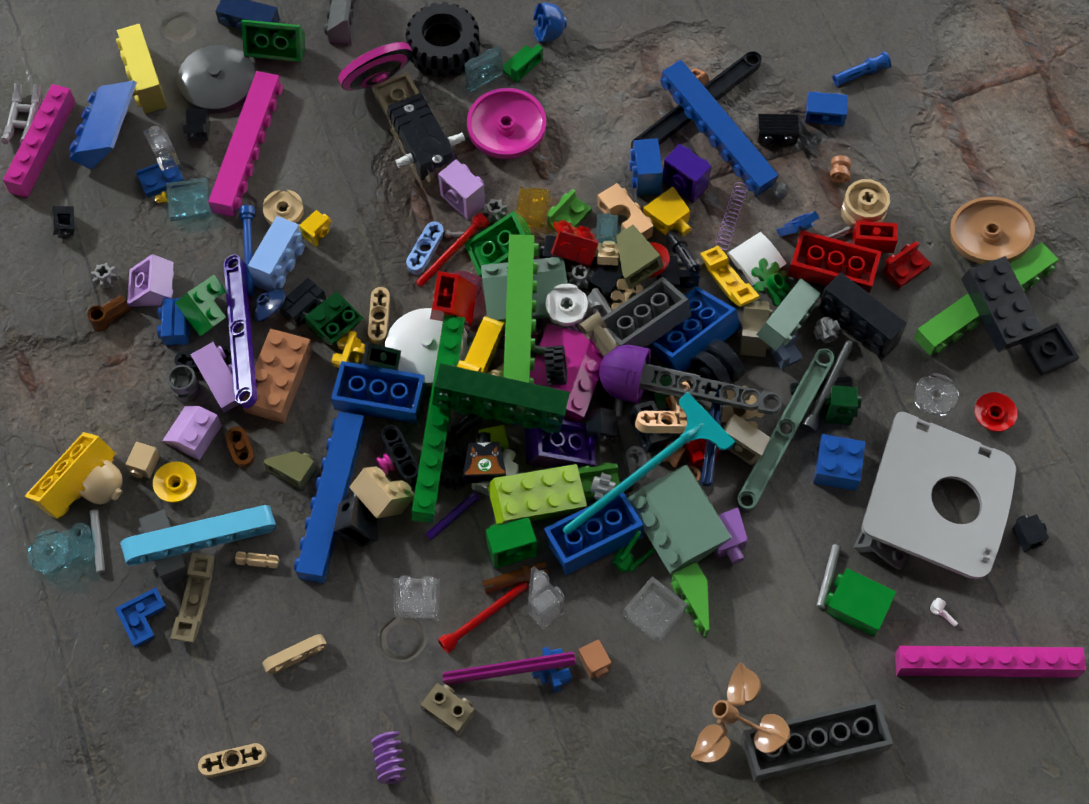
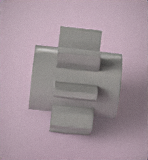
M491 199L488 204H483V215L486 218L488 217L489 223H496L506 216L507 205L502 206L501 199L499 201Z
M108 263L96 265L95 271L91 272L94 278V285L100 284L102 290L113 287L114 282L118 280L116 268L114 266L109 268Z
M582 264L578 266L572 265V272H567L569 284L577 286L578 289L584 287L587 289L588 281L592 277L590 275V267L586 268Z
M824 317L816 322L813 332L817 340L821 339L824 343H830L838 338L837 334H839L841 328L837 320L833 321L830 317Z
M602 473L600 478L594 477L590 492L595 493L594 499L599 500L614 489L616 483L610 481L612 476Z

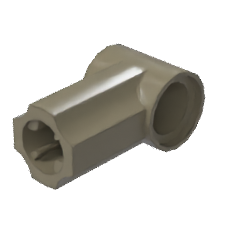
M598 313L593 314L579 324L583 335L593 342L603 357L619 346L607 330L604 319Z

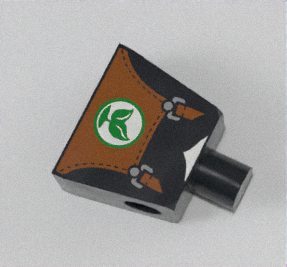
M489 432L478 433V442L468 444L464 468L465 484L490 483L494 478L506 476L500 443L491 442V434Z

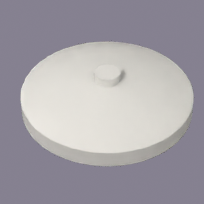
M432 308L417 309L400 317L390 328L385 342L386 347L401 350L398 371L425 375L426 387L433 385L443 321L430 319ZM465 328L459 361H465L468 353V335Z

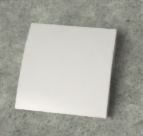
M761 232L727 253L736 268L742 270L751 286L760 281L758 277H753L751 274V270L754 267L759 268L760 259L765 258L767 260V269L771 267L773 262H777L780 268L787 264L774 245Z

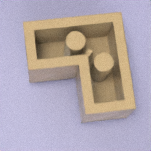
M377 467L364 468L350 485L351 490L376 518L402 514L415 495L411 491L409 484L403 480L390 482L385 477V473Z

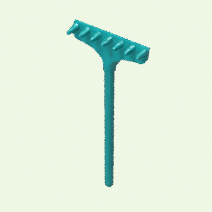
M689 392L685 393L679 399V406L687 416V426L684 433L563 528V532L565 534L572 533L691 440L707 439L723 451L729 448L732 449L735 441Z

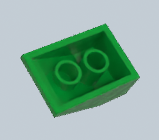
M512 211L465 243L478 276L482 277L481 265L508 262L509 234L532 235L525 218L515 211Z

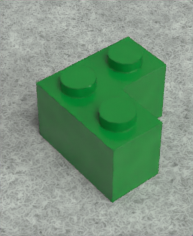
M215 275L203 281L175 302L200 336L226 318L215 303V300L226 292Z

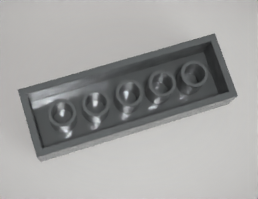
M879 699L786 720L790 729V738L783 747L773 753H763L756 748L754 736L758 730L754 728L744 730L741 736L754 782L888 751L893 744Z

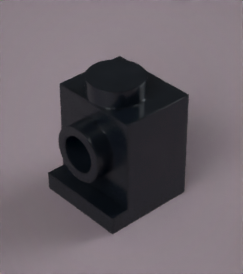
M53 206L51 212L53 235H57L61 239L74 235V206Z

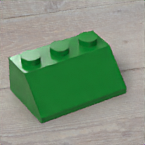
M252 20L241 21L244 56L301 62L306 51L305 32L300 25Z

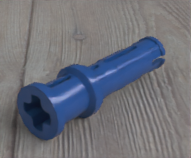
M881 52L879 56L869 57L860 65L834 74L832 76L833 82L838 87L868 73L874 75L878 70L891 68V59L887 52Z

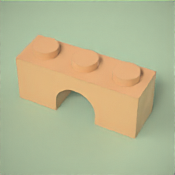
M616 183L598 194L597 206L608 219L617 215H623L628 218V220L622 223L621 231L634 225L646 240L653 236V221L642 213L638 203L630 199L629 193L625 188H621Z

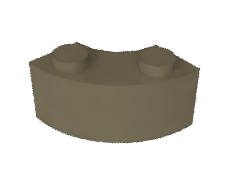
M755 300L743 306L740 355L765 357L766 349L770 350V346L756 335L773 314V309L769 308L768 301Z

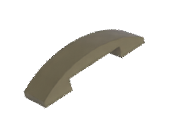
M192 553L187 571L189 577L179 617L175 619L171 640L194 643L208 601L214 569V556Z

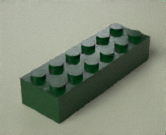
M440 363L434 386L432 405L443 410H457L461 414L471 413L479 415L484 419H498L506 424H521L529 429L539 428L547 433H560L570 392Z

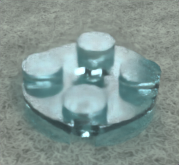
M50 529L39 533L35 537L37 540L33 545L30 544L27 557L29 564L42 574H55L63 568H67L71 563L72 545L69 537L56 530ZM50 548H52V549H53L52 555H51V556L46 555V553L49 552Z

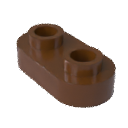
M241 427L229 429L225 439L235 465L240 468L251 466L254 463L255 454L246 431ZM236 438H241L239 442H234ZM243 456H248L246 460H241Z

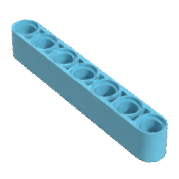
M263 505L131 536L122 540L120 545L126 564L133 566L266 534L275 530L277 525L270 506Z

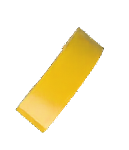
M719 246L700 253L711 276L732 302L742 307L759 299V295L749 283L745 284L730 266L727 255Z

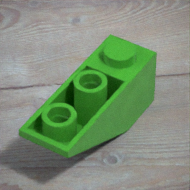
M695 562L673 573L670 584L674 593L681 596L683 600L681 603L685 612L692 615L694 619L692 622L698 633L701 632L705 638L709 632L708 583L699 565Z

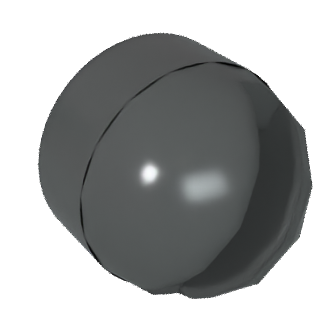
M775 182L772 188L773 197L779 200L785 198L789 187L782 182Z

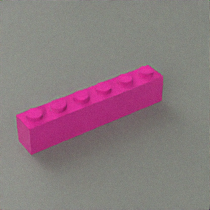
M55 84L51 85L3 178L9 193L26 198L29 197L76 103L70 88Z

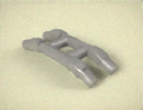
M14 83L12 105L7 125L0 139L1 143L8 144L14 134V128L24 129L20 143H22L41 104V85H33L31 105L21 104L22 84ZM18 112H29L28 120H16Z

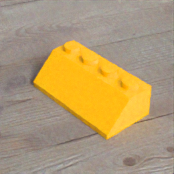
M83 432L31 488L25 497L49 516L58 519L68 512L69 505L74 500L76 501L81 497L79 492L85 489L83 483L89 474L98 465L101 468L106 465L103 463L105 460H109L112 463L113 457L117 453L99 436Z

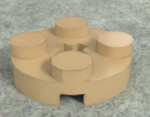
M277 190L270 193L264 200L263 213L270 225H272L276 216L298 223L304 215L302 199L294 191L287 190V192H281ZM281 206H282V207H286V206H287V210L284 211V212H281L280 209H279V207H281Z

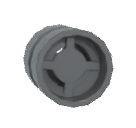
M177 365L169 371L167 382L175 398L181 402H190L196 399L200 392V385L192 368L187 365Z

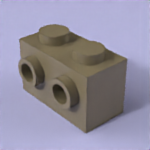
M735 414L723 427L735 441L733 448L727 449L728 451L750 465H753L762 456L770 439L768 435Z
M437 683L420 704L421 709L459 737L475 716L474 705L464 697L460 699L454 695L455 691L448 685L444 684V686H441Z

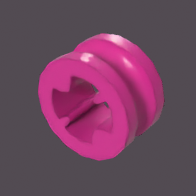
M386 453L383 455V458L378 457L376 459L385 475L388 474V471L395 470L391 459Z

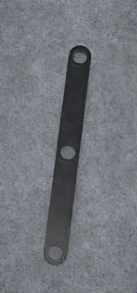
M756 51L746 53L705 84L704 87L718 101L760 68L761 55ZM755 58L758 62L750 64L747 60ZM679 104L633 139L630 149L633 148L634 140L658 138L660 145L692 121V119L686 116L684 109Z

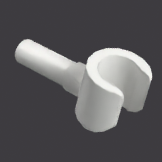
M936 598L931 604V612L941 615L955 627L958 622L944 610L946 602Z

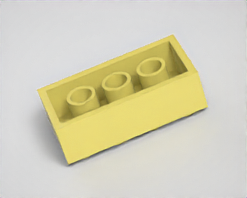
M140 24L117 30L119 38L116 39L119 50H121L120 55L123 64L126 65L125 71L128 80L137 82L133 92L137 106L142 107L144 114L166 108L167 105Z

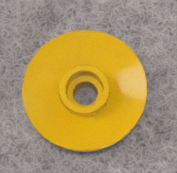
M178 461L169 462L160 467L153 478V489L156 495L163 501L170 503L187 499L194 492L197 484L194 470L188 464ZM174 483H180L178 487H173Z

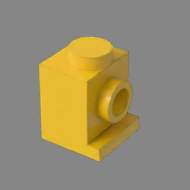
M314 211L299 225L302 237L317 247L319 245L318 240L328 234L330 230L329 225L332 221L326 214L322 215L319 211Z

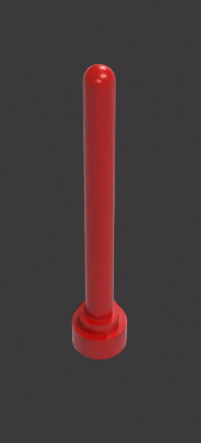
M477 213L472 218L471 226L416 281L418 287H422L477 231L484 230L490 224L483 214Z
M526 581L521 582L453 634L442 635L437 639L442 649L449 654L455 649L458 640L529 588V584Z

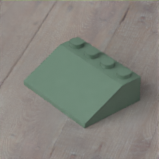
M562 257L534 259V262H538V274H533V281H537V293H533V300H537L536 312H532V319L548 318L545 307L547 295L556 286L567 284L566 270ZM508 262L481 265L486 315L489 318L506 322ZM564 301V304L561 306L569 309L570 304L568 301Z
M688 465L642 487L627 498L642 521L645 533L671 574L695 562L698 563L732 539V536Z

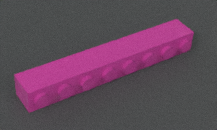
M259 71L255 73L208 201L213 213L235 217L237 210L242 205V195L248 189L247 181L249 176L253 175L254 162L258 160L260 155V145L265 142V131L271 125L272 112L276 111L278 95H281L283 91V84L280 82L279 75Z
M899 646L895 652L896 676L1079 678L1086 671L1084 647Z

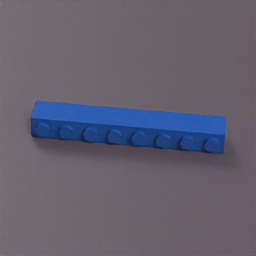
M679 60L664 69L660 80L662 87L670 92L675 103L680 104L686 116L695 122L698 130L705 134L710 145L720 152L722 159L730 164L735 175L740 177L748 186V190L757 197L771 188L779 176L686 64Z
M338 412L337 419H333L331 427L333 431L332 438H328L326 450H328L327 457H323L321 463V470L323 472L321 477L317 478L316 497H312L310 504L312 513L306 519V535L300 541L299 549L301 554L294 563V571H296L299 579L325 584L337 538V533L334 532L338 504L347 499L366 426L364 416Z

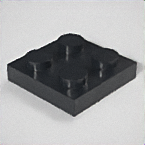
M1058 323L1044 328L1035 339L1021 344L1040 376L1079 359V355Z

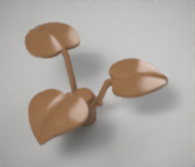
M738 663L731 676L727 688L728 700H719L713 706V715L718 718L717 723L721 727L713 724L706 726L702 730L691 755L693 759L704 763H713L723 759L731 747V741L726 737L728 730L724 723L732 724L737 720L758 730L754 736V744L763 753L776 752L788 742L790 729L782 717L776 714H767L763 716L760 726L739 716L738 710L734 706H744L745 701H753L761 689L760 678L744 664Z

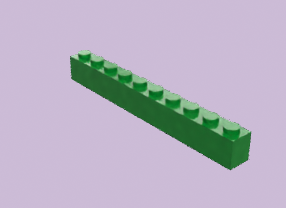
M444 315L412 507V521L432 524L434 522L451 409L443 410L432 405L434 386L440 363L455 367L459 363L465 323L464 317Z

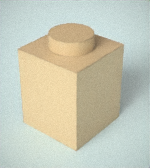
M136 442L128 457L126 466L132 476L150 479L160 455L155 447Z

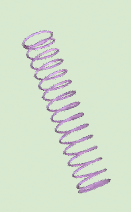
M734 184V188L736 189L735 191H738V192H741V193H744V194L746 193V192H743V190H739V189L736 188V187H743V186H735V184ZM734 191L731 192L730 200L728 201L726 211L730 209L728 208V206H730L729 202L731 200H737L742 202L741 200L733 198L734 195H732V193H734ZM733 202L731 203V204H734V205H737V206H740V207L742 206V205H739V204H736V203H733ZM727 214V217H730V218H733V219H736V220L738 219V218L731 217V216H729V215ZM728 220L722 222V223H724V222H730V223H734V224L737 223V222H732V221H728ZM726 230L732 233V235H730L729 237L733 236L734 231ZM725 243L724 245H728V248H727V249L721 248L722 250H728V249H729V245H730V244Z

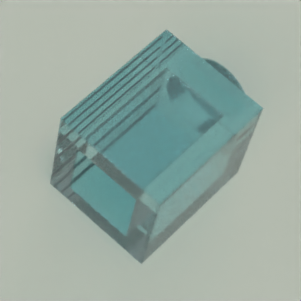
M610 213L597 215L596 240L599 243L614 241L616 244L618 215Z

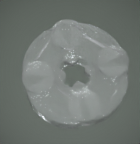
M939 373L930 374V376L921 378L916 385L914 391L915 405L928 414L945 416L954 408L958 400V390L949 377ZM935 390L939 391V395L942 397L935 398L931 393H934Z

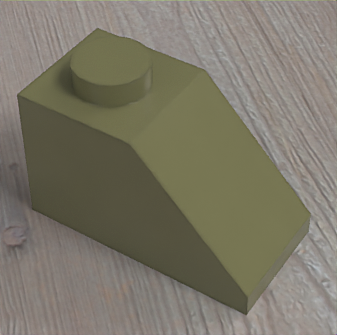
M297 451L267 458L263 462L266 471L302 490L317 470L312 456L307 453L301 454Z

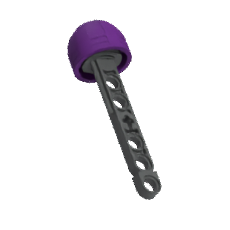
M633 345L618 346L606 354L600 365L599 376L604 389L611 396L624 401L639 403L643 391L649 390L676 397H682L685 393L689 392L694 399L749 411L758 410V413L768 415L777 414L782 406L781 398L774 393L762 391L761 394L756 389L650 365L651 351L643 347ZM654 374H658L657 377H656V384L653 383L654 380H655V375H654ZM668 376L672 379V382L668 386H663L660 384V379ZM690 381L693 384L692 389L688 391L681 388L682 382ZM707 386H710L712 390L709 394H705V390H703ZM718 388H721L719 397H716ZM726 390H732L735 393V397L727 400L723 397V393ZM747 395H754L757 401L754 404H747L744 398ZM774 399L777 401L778 406L775 409H769L766 407V401Z

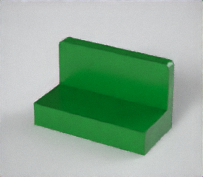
M539 44L533 48L525 45L501 66V71L518 83L543 60V47Z

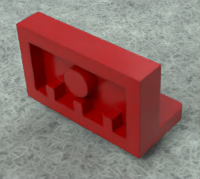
M917 241L911 245H905L900 253L896 256L894 254L885 261L883 273L898 289L905 286L931 266V263L918 250L919 243Z

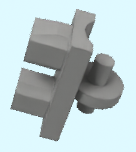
M594 288L587 296L588 308L586 315L591 317L593 314L598 313L601 317H604L612 310L607 304L605 297L602 296L597 288Z

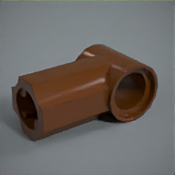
M119 295L102 306L95 305L89 308L87 317L92 328L95 331L102 332L109 327L112 321L130 312L131 309L123 296Z

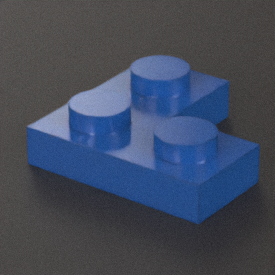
M156 587L115 608L134 648L156 638L147 619L167 609Z

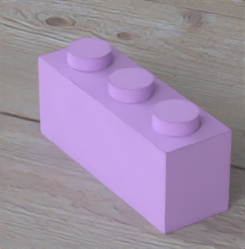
M214 342L192 353L193 360L223 412L225 413L239 405L235 400L231 363L226 365L223 359L227 356L221 346L216 348Z

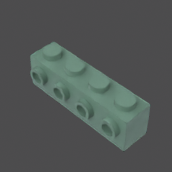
M800 279L756 335L775 351L781 344L785 347L793 337L790 333L794 335L801 327L799 322L803 324L810 315L807 311L811 313L818 305L816 299L820 293L803 279Z

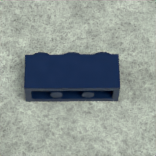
M220 0L215 11L218 23L224 26L239 28L240 30H242V20L279 23L280 21L277 7L251 0Z

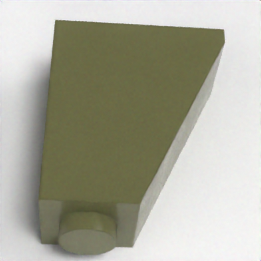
M634 225L623 229L616 235L623 277L629 290L664 267L659 253Z

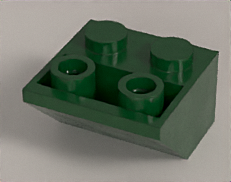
M336 291L305 316L308 329L321 342L334 345L360 324L364 317Z

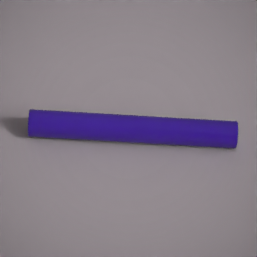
M473 492L425 533L426 536L432 540L480 499L479 495Z

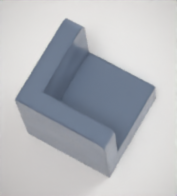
M793 334L791 335L793 336L785 347L781 344L776 351L771 348L770 354L781 370L802 359L801 353L794 345L796 336Z

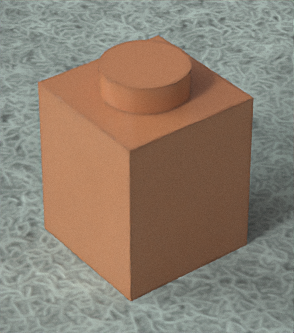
M599 639L579 649L578 656L590 679L594 677L599 679L609 673L612 662Z

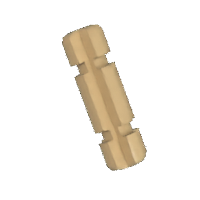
M238 551L235 556V562L238 565H245L247 563L248 566H269V568L276 569L279 565V557L277 555H269L268 557L267 554L250 552L246 554V552Z

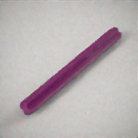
M566 652L444 672L442 677L444 684L451 685L572 666L576 664V655L574 652Z

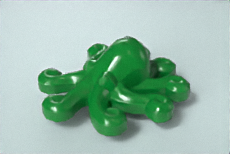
M762 258L759 261V268L754 267L751 270L752 276L758 277L760 280L755 283L754 287L757 292L764 291L772 299V304L778 306L788 295L786 292L790 291L789 283L784 282L788 276L784 270L775 273L780 270L777 262L771 263V267L767 269L768 262L765 258Z

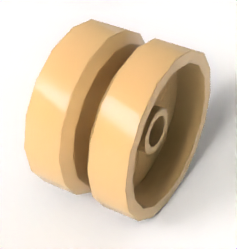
M861 179L852 183L846 191L841 207V216L844 222L851 229H854L856 221L883 222L890 204V195L887 189L881 183L871 179Z

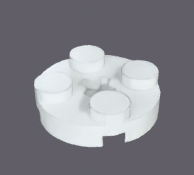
M560 284L547 295L546 312L554 324L562 326L575 325L582 322L586 315L588 300L585 293H582L577 286L573 284ZM564 301H568L573 306L565 309L561 305L564 304Z

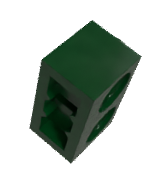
M832 385L826 402L825 423L852 424L853 418H857L858 409L861 408L862 397L858 396V387Z

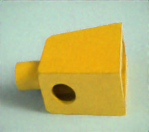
M671 187L643 208V214L646 217H650L654 227L664 235L670 230H677L684 237L692 229L687 224L690 210L674 187Z

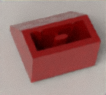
M438 271L430 319L443 321L444 315L464 317V325L472 326L477 286L458 274Z

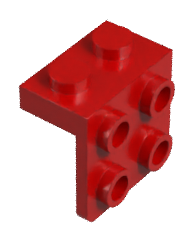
M560 220V222L554 221L553 226L558 234L551 250L552 255L591 266L599 244L594 237L595 235L590 232L591 230L584 226H579V228L573 227L570 222Z

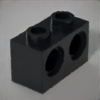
M654 400L635 405L628 418L644 453L647 454L663 449L671 438L669 433H644L635 426L637 415L640 412L658 411Z

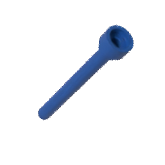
M243 205L238 210L239 218L243 222L248 296H252L254 294V283L248 264L253 257L251 222L255 217V208L251 205Z

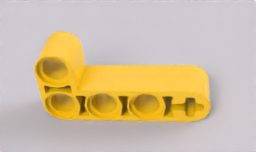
M485 316L465 361L460 360L457 367L487 373L503 336L505 323Z

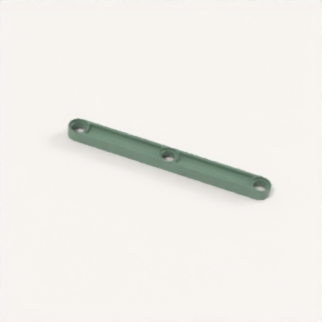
M824 348L816 352L770 436L762 456L757 460L740 491L736 502L741 511L749 512L753 510L833 364L834 354L829 349ZM820 355H827L830 362L823 364L818 360V357ZM788 424L791 426L792 432L784 434L781 432L780 426ZM743 496H750L753 504L744 506L741 503V498Z

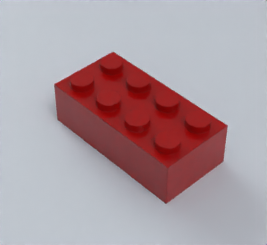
M801 230L788 277L799 280L803 279L804 281L826 287L842 272L870 294L881 251Z

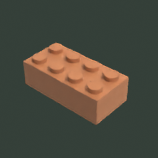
M274 329L269 330L255 365L257 401L251 408H243L244 413L285 424L313 352L310 339ZM250 393L243 397L242 402L249 399Z

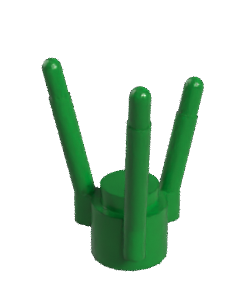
M640 531L636 532L627 547L620 548L613 557L612 564L623 573H626L628 570L633 572L641 562L656 551L653 547L633 562L635 557L630 553V550L640 536Z

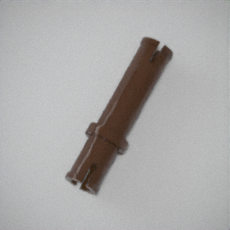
M546 560L528 567L523 565L521 569L483 580L482 584L484 587L492 585L484 588L486 595L524 581L528 583L533 578L550 574L548 568L539 570L540 568L547 567Z

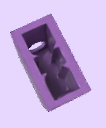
M737 507L719 515L732 539L713 551L717 558L728 555L732 564H738L744 560L741 549L746 547L748 541Z

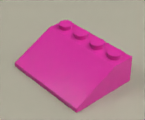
M547 324L539 346H564L567 363V383L548 385L545 355L535 354L534 371H530V378H534V384L570 392L564 419L578 423L584 418L599 378L600 365L604 357L593 342L588 340L582 332Z

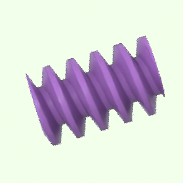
M399 731L386 732L371 740L372 746L375 747L372 750L373 755L377 756L374 762L378 765L376 773L380 774L377 777L379 783L395 784L407 779V777L400 776L401 773L406 771V768L398 767L399 764L404 762V759L397 758L403 751L395 749L396 746L401 744L400 740H394V737L400 735Z

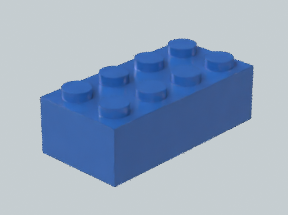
M341 361L331 398L334 410L417 424L426 390L425 375Z
M624 493L616 497L570 534H565L563 528L589 507L544 528L545 541L565 575L628 545L637 531L641 532L638 539L644 537V525Z

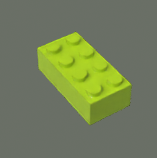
M577 464L497 477L487 485L496 524L500 523L503 525L513 520L529 517L530 521L575 514L587 507Z

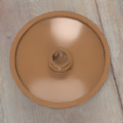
M982 197L965 203L955 212L950 226V238L956 250L965 258L979 264H985L1006 256L1009 263L1018 260L1032 246L1035 234L1034 222L1027 210L1018 203L1001 197Z

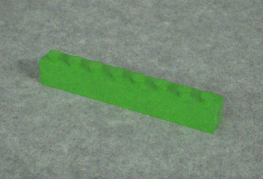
M509 234L503 377L534 384V378H530V371H534L535 358H531V351H535V338H531V332H536V319H532V312H536L537 300H533V293H537V281H533V274H538V262H534V256H538V243H534V235Z
M1041 242L1010 265L1025 292V289L1029 286L1031 288L1036 286L1040 282V278L1043 276L1048 277L1056 270L1055 265L1058 258ZM966 294L917 329L914 339L930 356L936 352L941 353L951 341H958L965 331H972L979 325L981 318L969 294Z

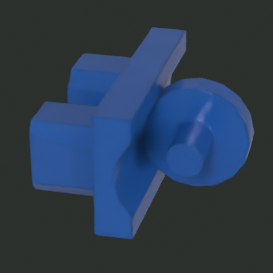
M549 647L542 648V656L563 653L562 648L549 650ZM553 668L532 672L533 679L540 678L542 685L548 683L547 676L549 675L554 693L561 691V686L572 682L568 668L560 671Z

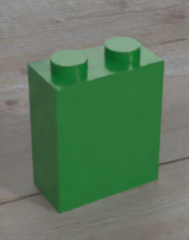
M846 568L844 575L839 573L834 583V586L837 587L835 593L830 592L825 602L828 605L826 614L875 637L896 591Z

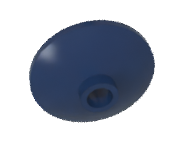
M275 288L261 294L253 309L252 318L256 322H263L271 318L283 305L286 298L285 291L281 288Z

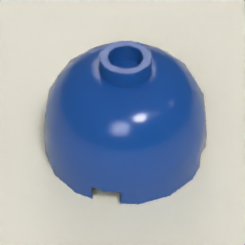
M538 3L536 5L533 20H537V27H533L535 38L537 41L543 42L556 40L567 26L566 17H564L562 10L555 4Z

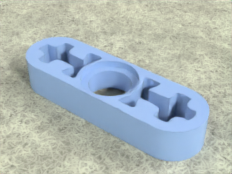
M430 222L426 225L409 254L406 263L410 273L417 275L425 270L443 239L444 230L439 222ZM435 230H438V233L435 232V233L433 234L432 240H431V239H430V238H431V231L434 232ZM423 244L431 246V249L426 252L421 251L419 248ZM418 256H419V257H420V259H419V264H420V265H415V267H414V266L412 265V263H416V262L418 261Z

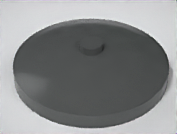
M210 45L196 50L184 60L178 71L177 83L181 96L194 109L206 108L209 109V113H223L233 110L245 102L255 76V69L251 59L244 56L243 51L228 45Z

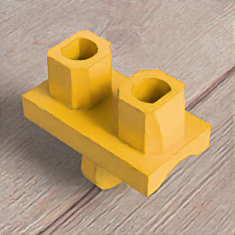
M350 331L349 336H344L337 341L338 348L344 351L343 354H333L331 361L334 367L340 368L341 361L360 364V361L363 360L365 344L356 337L357 333L355 331Z

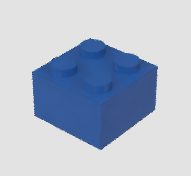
M658 138L634 140L633 148L630 149L629 170L633 175L631 177L632 189H636L637 196L661 194L663 171Z
M822 434L818 446L813 483L857 491L861 481L865 441Z

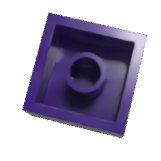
M679 144L664 159L662 182L669 187H674L679 194L694 203L709 186L711 165L707 160L695 155L691 149Z

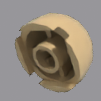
M109 460L103 461L106 465L102 468L98 465L89 474L83 483L85 487L84 492L81 490L79 492L82 497L94 504H105L111 500L116 501L123 492L120 489L123 484L122 474Z

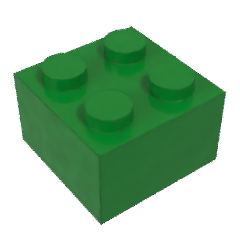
M529 517L516 519L503 525L500 523L494 524L489 529H486L487 547L494 569L537 557V541Z

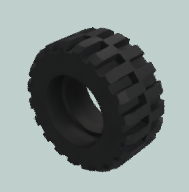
M442 2V4L432 3L431 6H424L420 12L417 11L412 15L413 19L411 18L408 21L405 35L406 43L409 44L413 52V57L410 61L414 64L415 68L418 70L422 69V73L428 76L432 74L436 78H439V76L450 78V75L458 76L461 74V71L466 72L470 69V65H474L480 53L479 26L477 21H475V17L468 13L467 9L464 7L459 8V5L454 3L452 5H449L448 2ZM438 34H451L459 38L454 44L445 47L434 46L427 42L431 37Z

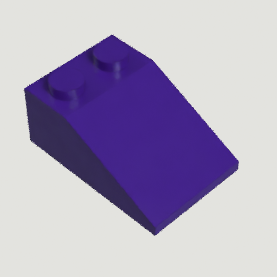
M564 420L560 433H547L539 428H525L527 465L545 468L577 464V467H594L596 465L595 439L587 437L586 424Z

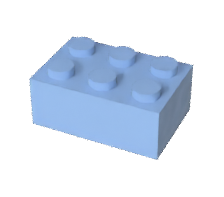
M276 216L248 264L254 286L266 291L284 286L287 274L294 269L298 255H302L305 248L299 224Z

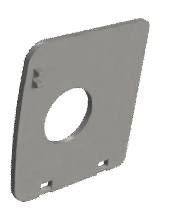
M899 412L894 417L863 519L862 532L867 537L967 578L982 579L991 571L1005 530L1014 489L1015 463L1009 455L1000 450L984 446L978 441L936 424L923 421L909 413ZM919 424L928 428L927 432L917 429L916 425ZM979 449L990 453L989 458L978 454ZM943 479H956L970 486L976 493L980 503L978 517L973 522L967 524H956L944 519L936 511L931 498L932 489L937 482Z

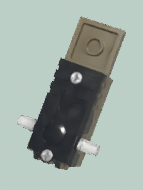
M408 72L388 79L383 83L373 85L372 91L389 121L390 131L404 155L400 159L395 160L398 168L409 164L422 189L439 183L438 173L457 160L452 146L454 147L456 144L465 141L463 133L449 137L445 136L425 98L417 90Z

